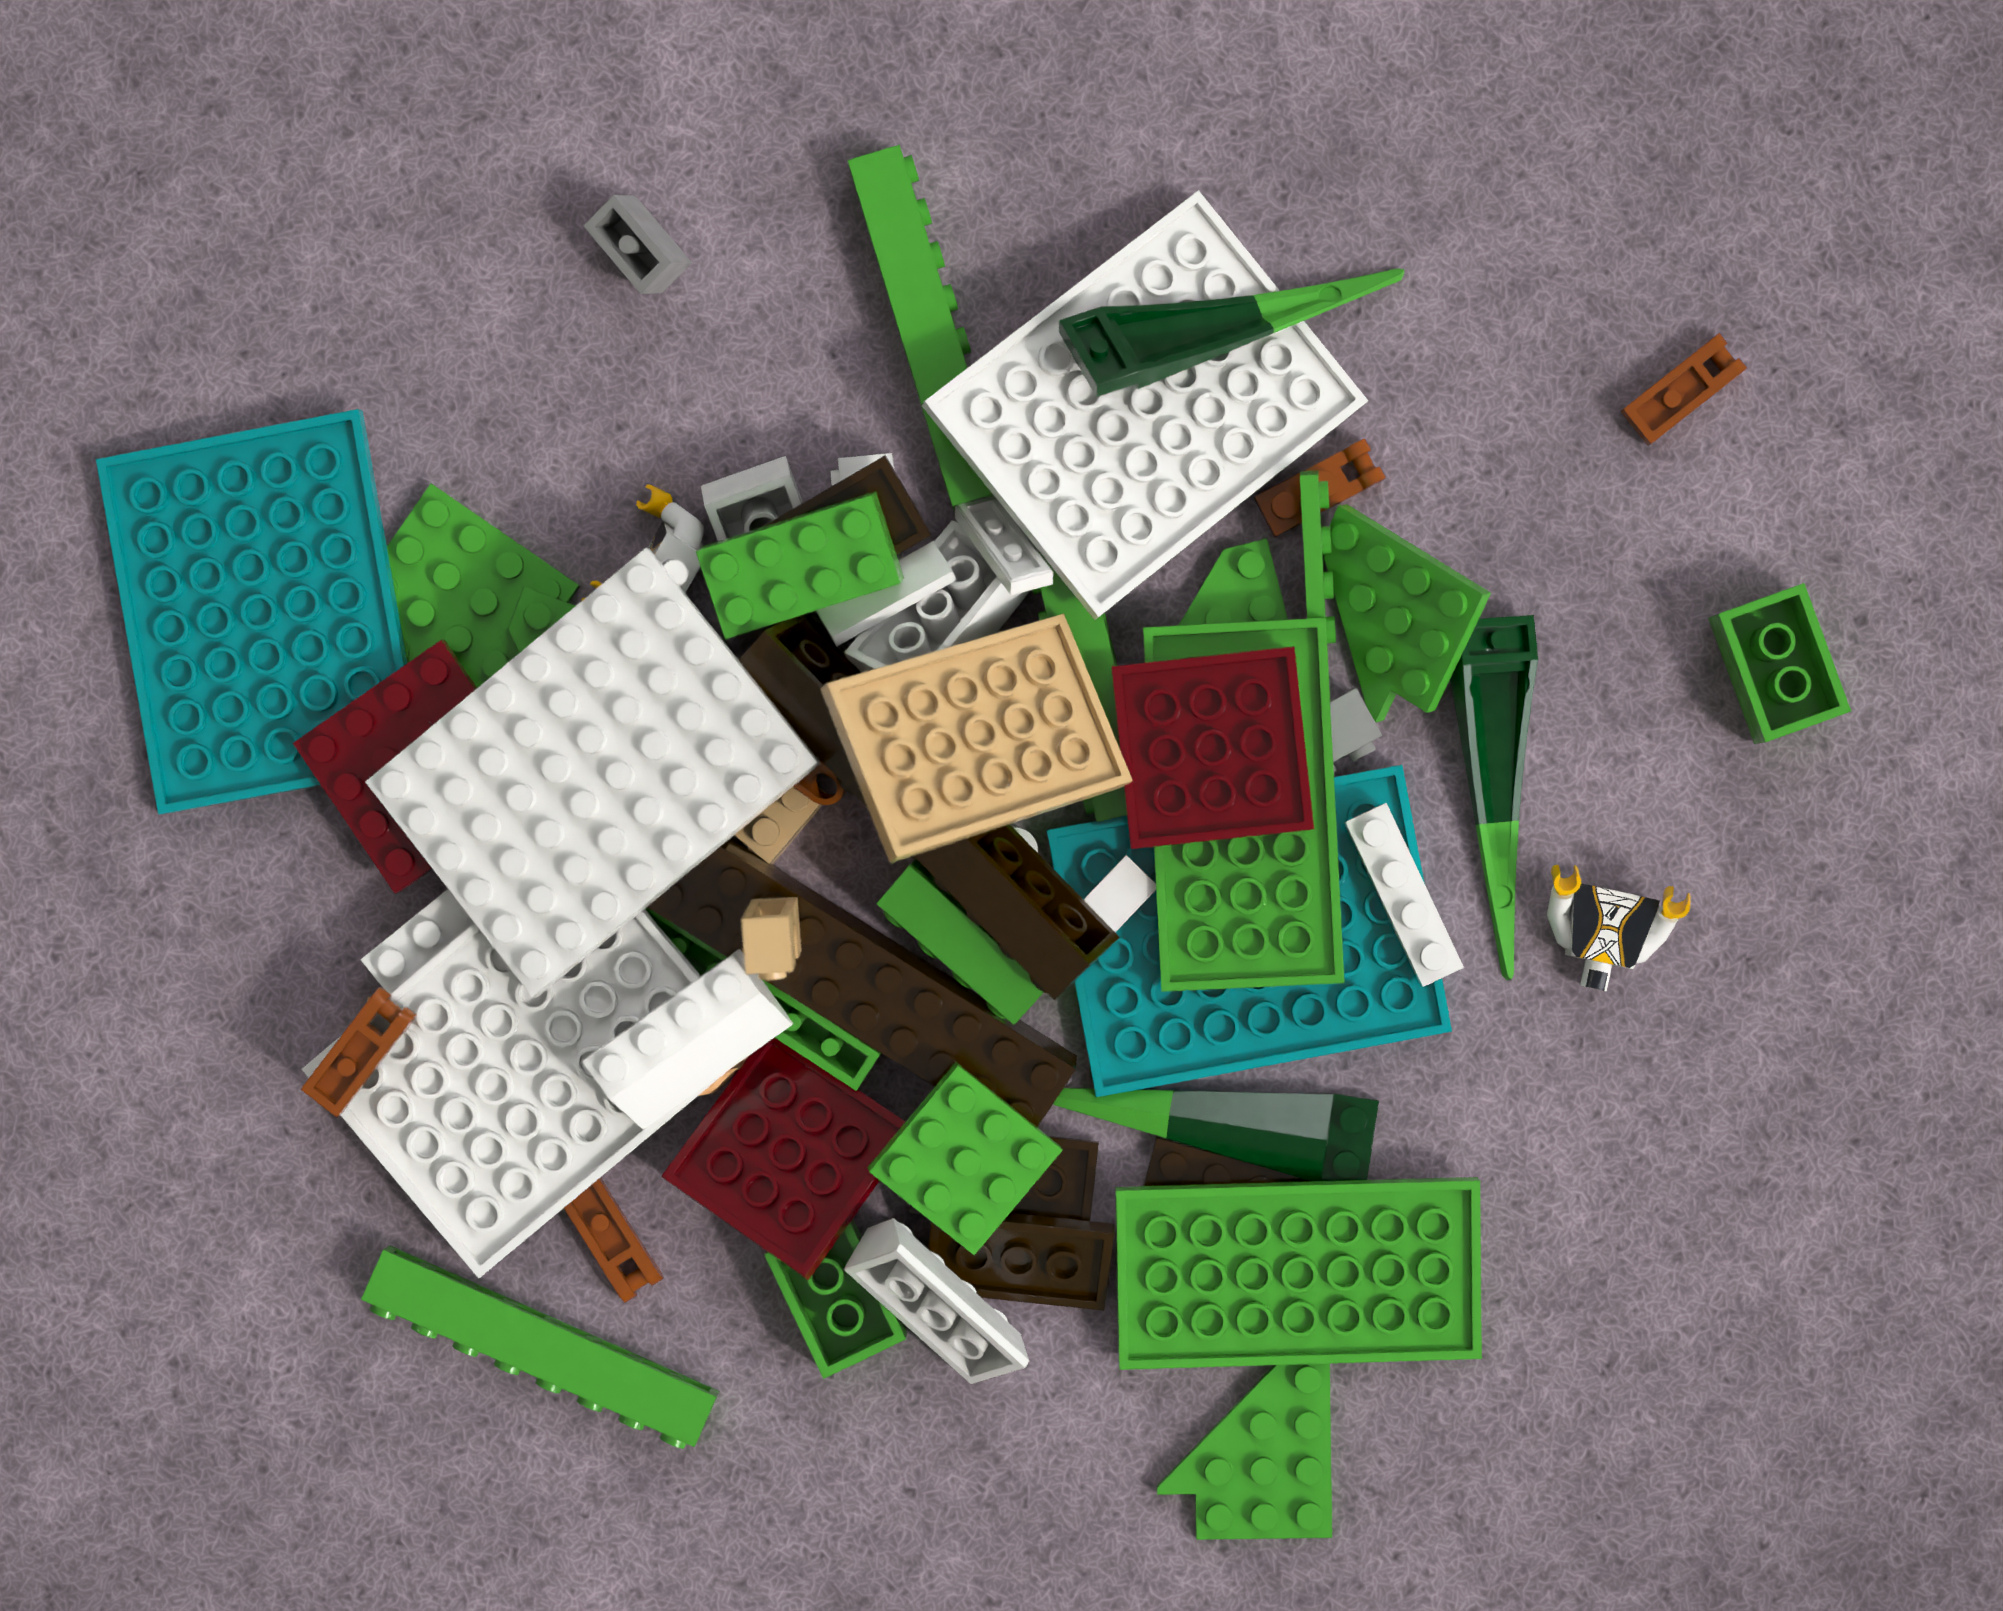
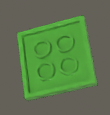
M955 1062L867 1168L872 1175L975 1255L1062 1152V1148Z

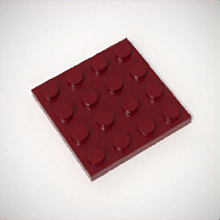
M440 640L293 743L395 894L400 893L433 869L370 789L366 781L477 689L445 640Z
M1295 646L1112 666L1120 751L1133 780L1124 786L1131 849L1314 830Z
M774 1037L749 1055L661 1177L799 1275L809 1280L880 1180L872 1175L867 1167L903 1126L905 1121L858 1089L855 1091Z

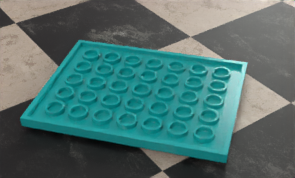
M355 409L96 459L158 815L321 786L293 743L407 664L363 411Z
M1403 765L1334 777L1344 983L1161 992L1157 892L1155 890L1116 931L1120 938L1074 981L1096 1097L1452 1032L1443 979L1441 978L1424 987L1420 986L1344 822L1387 803L1424 882ZM1127 815L1100 822L1094 821L1047 830L1054 870L1082 899L1103 880L1125 855L1156 883L1154 847L1131 849Z

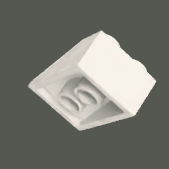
M786 456L701 486L704 506L718 541L758 529L803 503Z

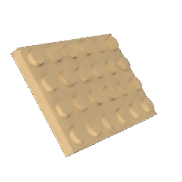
M1064 614L833 681L820 689L890 863L1122 788L1133 781Z

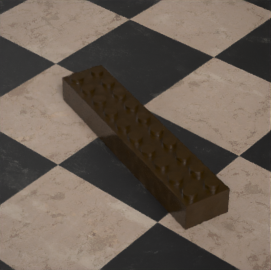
M805 614L784 620L765 630L743 654L739 662L817 760L822 761L836 775L838 784L848 793L854 794L867 807L820 690L827 683L861 674L862 672L846 658ZM1010 824L910 856L912 859L918 860L933 875L934 882L941 890L950 893L965 908L966 915L973 923L983 927L997 941L999 949L1005 956L1018 962L1029 974L1034 986L1040 991L1048 993L1054 1000L1120 938Z
M732 839L727 840L647 906L726 957H729L738 949H741L744 954L741 919L751 899L798 897L801 954L799 958H795L796 965L793 972H786V977L782 979L765 981L933 1086H936L954 1063L957 1062L1037 1128L1076 1070L1077 1055L1021 1020H1018L1013 1025L1009 1020L996 1016L988 1008L986 1000L978 993L962 986L951 976L772 864H768L762 858Z

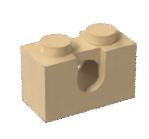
M798 897L751 899L741 919L745 973L758 974V979L760 980L785 978L786 972H793L796 965L795 958H799L801 954Z

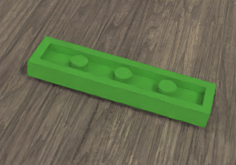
M1319 470L1300 471L1307 619L1326 618L1327 644L1336 643L1335 616L1326 617L1325 599L1334 598L1333 571L1324 572L1323 554L1332 553L1330 526L1321 527V509L1329 508L1328 481H1319Z

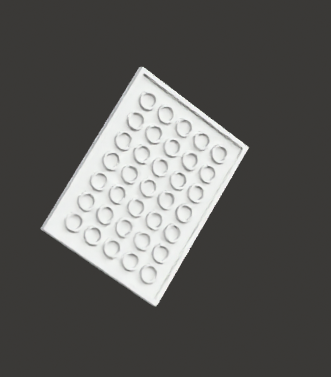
M1199 190L922 404L924 410L1094 620L1099 618L1368 402L1367 398L1304 321L1141 389H1137L1133 385L1099 397L1095 396L1059 334V320L1101 306L1182 303L1279 291Z
M645 548L370 777L366 783L532 997H538L821 763L650 549Z
M644 909L538 997H532L474 923L391 993L390 1000L401 1009L408 1007L417 1014V1017L341 1114V1117L474 1274L480 1278L721 1077L719 1076L643 1130L609 1100L582 1062L594 1051L701 975ZM379 1014L371 1022L383 1034L391 1025ZM338 1039L302 1068V1071L308 1078Z

